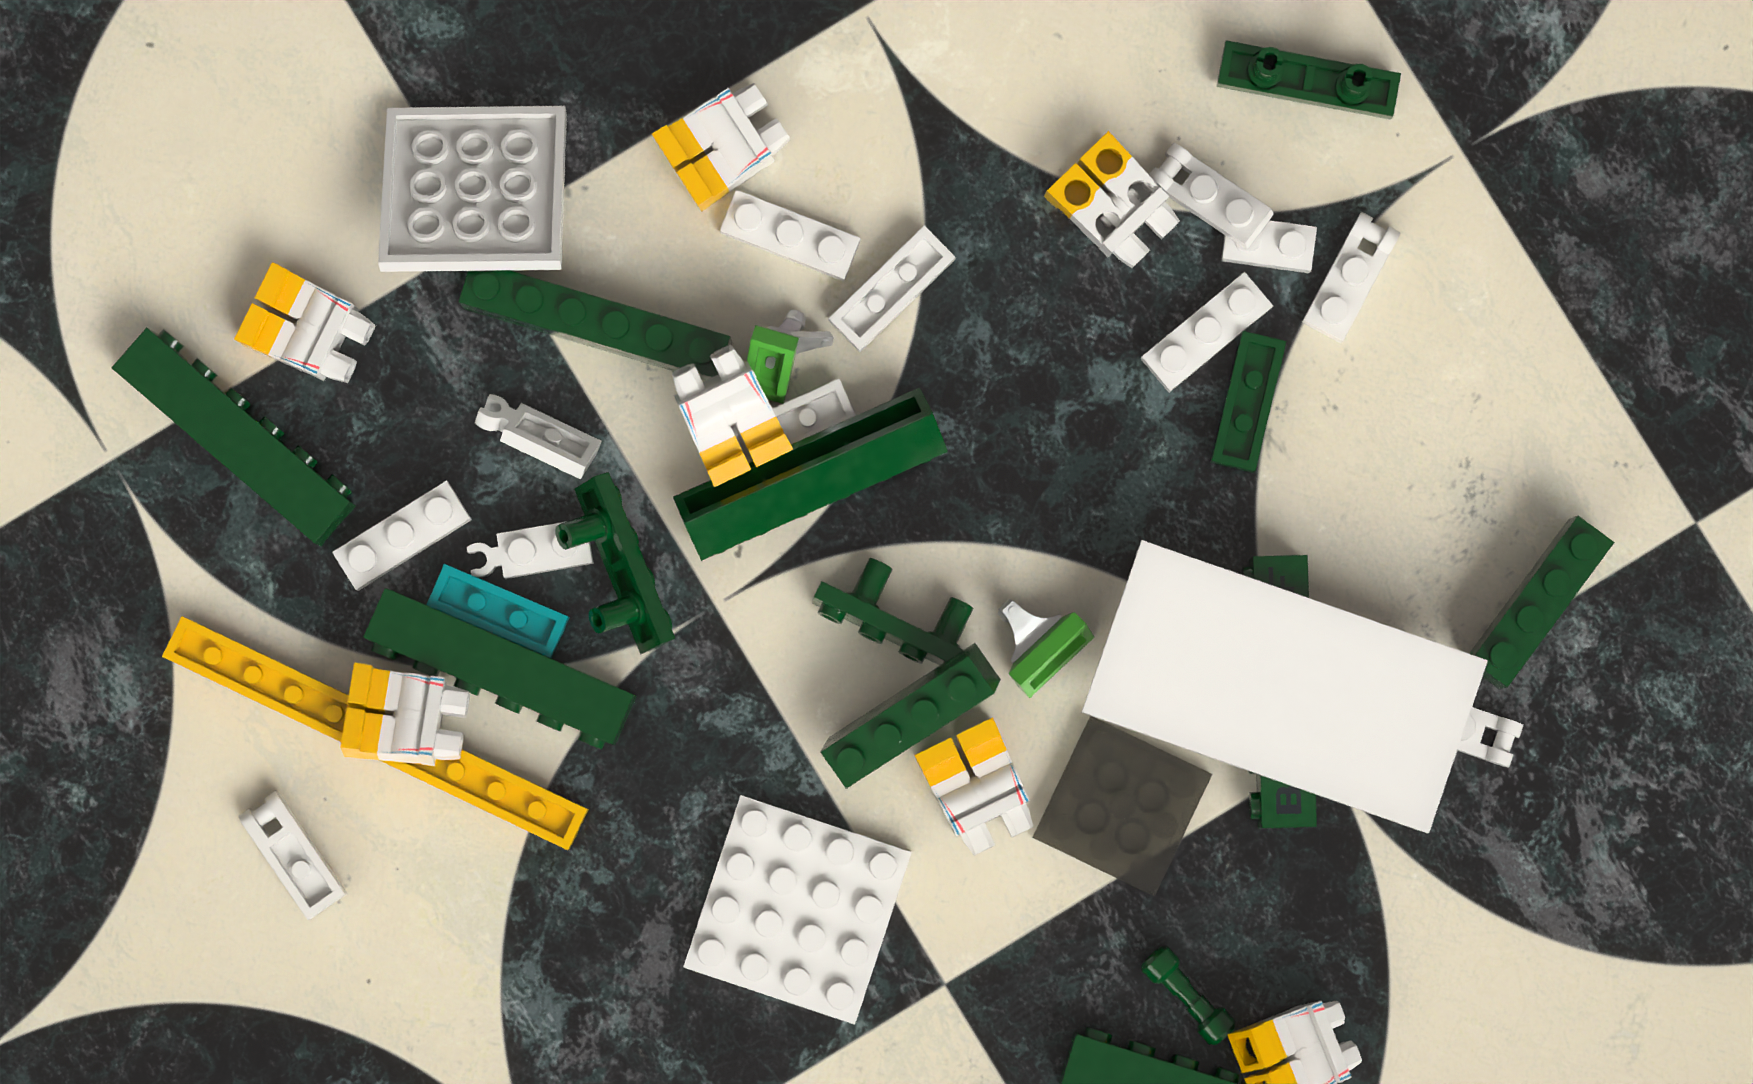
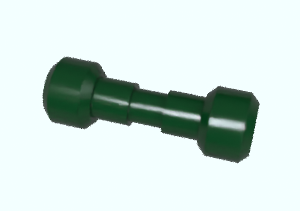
M1160 946L1144 960L1141 971L1152 983H1162L1173 996H1177L1187 1007L1186 1010L1199 1023L1197 1025L1199 1035L1209 1045H1217L1227 1037V1034L1233 1031L1236 1020L1225 1008H1215L1203 994L1200 995L1190 984V980L1178 968L1180 959L1168 946Z

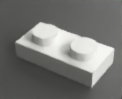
M1269 220L1248 249H1245L1225 235L1221 261L1310 273L1317 227Z

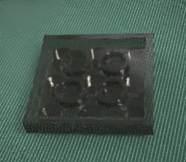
M1089 716L1032 838L1155 896L1212 774L1097 718Z

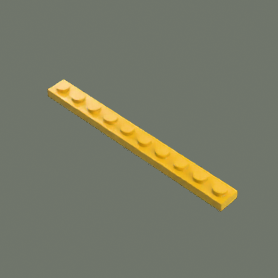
M181 616L162 657L341 742L346 709L350 708L348 694L189 618ZM463 749L460 759H436L435 766L380 760L566 850L570 849L589 810Z

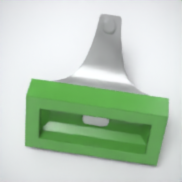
M790 310L779 328L773 326L765 328L755 325L747 356V361L767 400L784 404L789 389L795 355L817 348L832 346L834 339L830 331H801L804 329L806 318L804 313L798 310Z
M1011 599L1003 603L998 609L999 616L1004 622L1010 623L1015 636V651L1011 658L1013 665L1009 675L1029 698L1095 638L1087 624L1075 612L1063 617L1058 614L1050 618H1040L1028 613Z

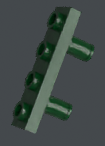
M1226 40L1216 87L1391 120L1394 116L1401 73L1371 68L1364 64H1350L1281 51L1274 47L1265 48Z
M609 472L592 477L574 489L584 516L557 525L555 529L556 538L559 545L565 550L595 540L618 599L592 608L589 611L590 624L596 633H603L628 624L641 655L676 639L672 631V621L670 615L662 606L655 588L654 575L646 566L639 548L637 533L630 526L623 509L622 496L618 487L613 484Z
M869 558L853 592L845 593L821 581L814 595L812 604L820 607L817 613L822 617L837 624H842L845 619L859 626L858 633L863 637L878 644H882L884 639L900 646L898 652L901 655L920 664L923 663L924 659L941 665L963 651L957 643L974 609L969 604L950 597L933 632H926L880 610L876 604L893 569L873 558Z

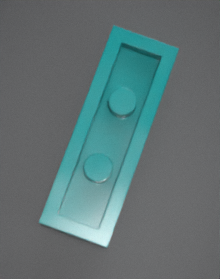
M446 564L443 565L427 602V606L549 658L553 657L570 618Z

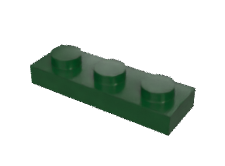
M1242 331L1211 463L1252 473L1256 471L1287 341Z

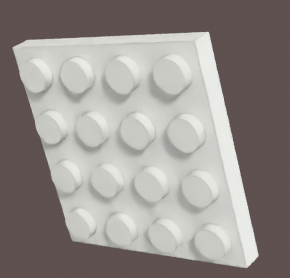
M565 106L387 108L378 254L380 272L561 270L567 119Z
M740 795L684 968L855 1024L912 852Z

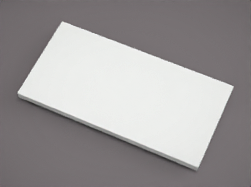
M1142 540L1082 713L1407 827L1429 833L1488 660Z

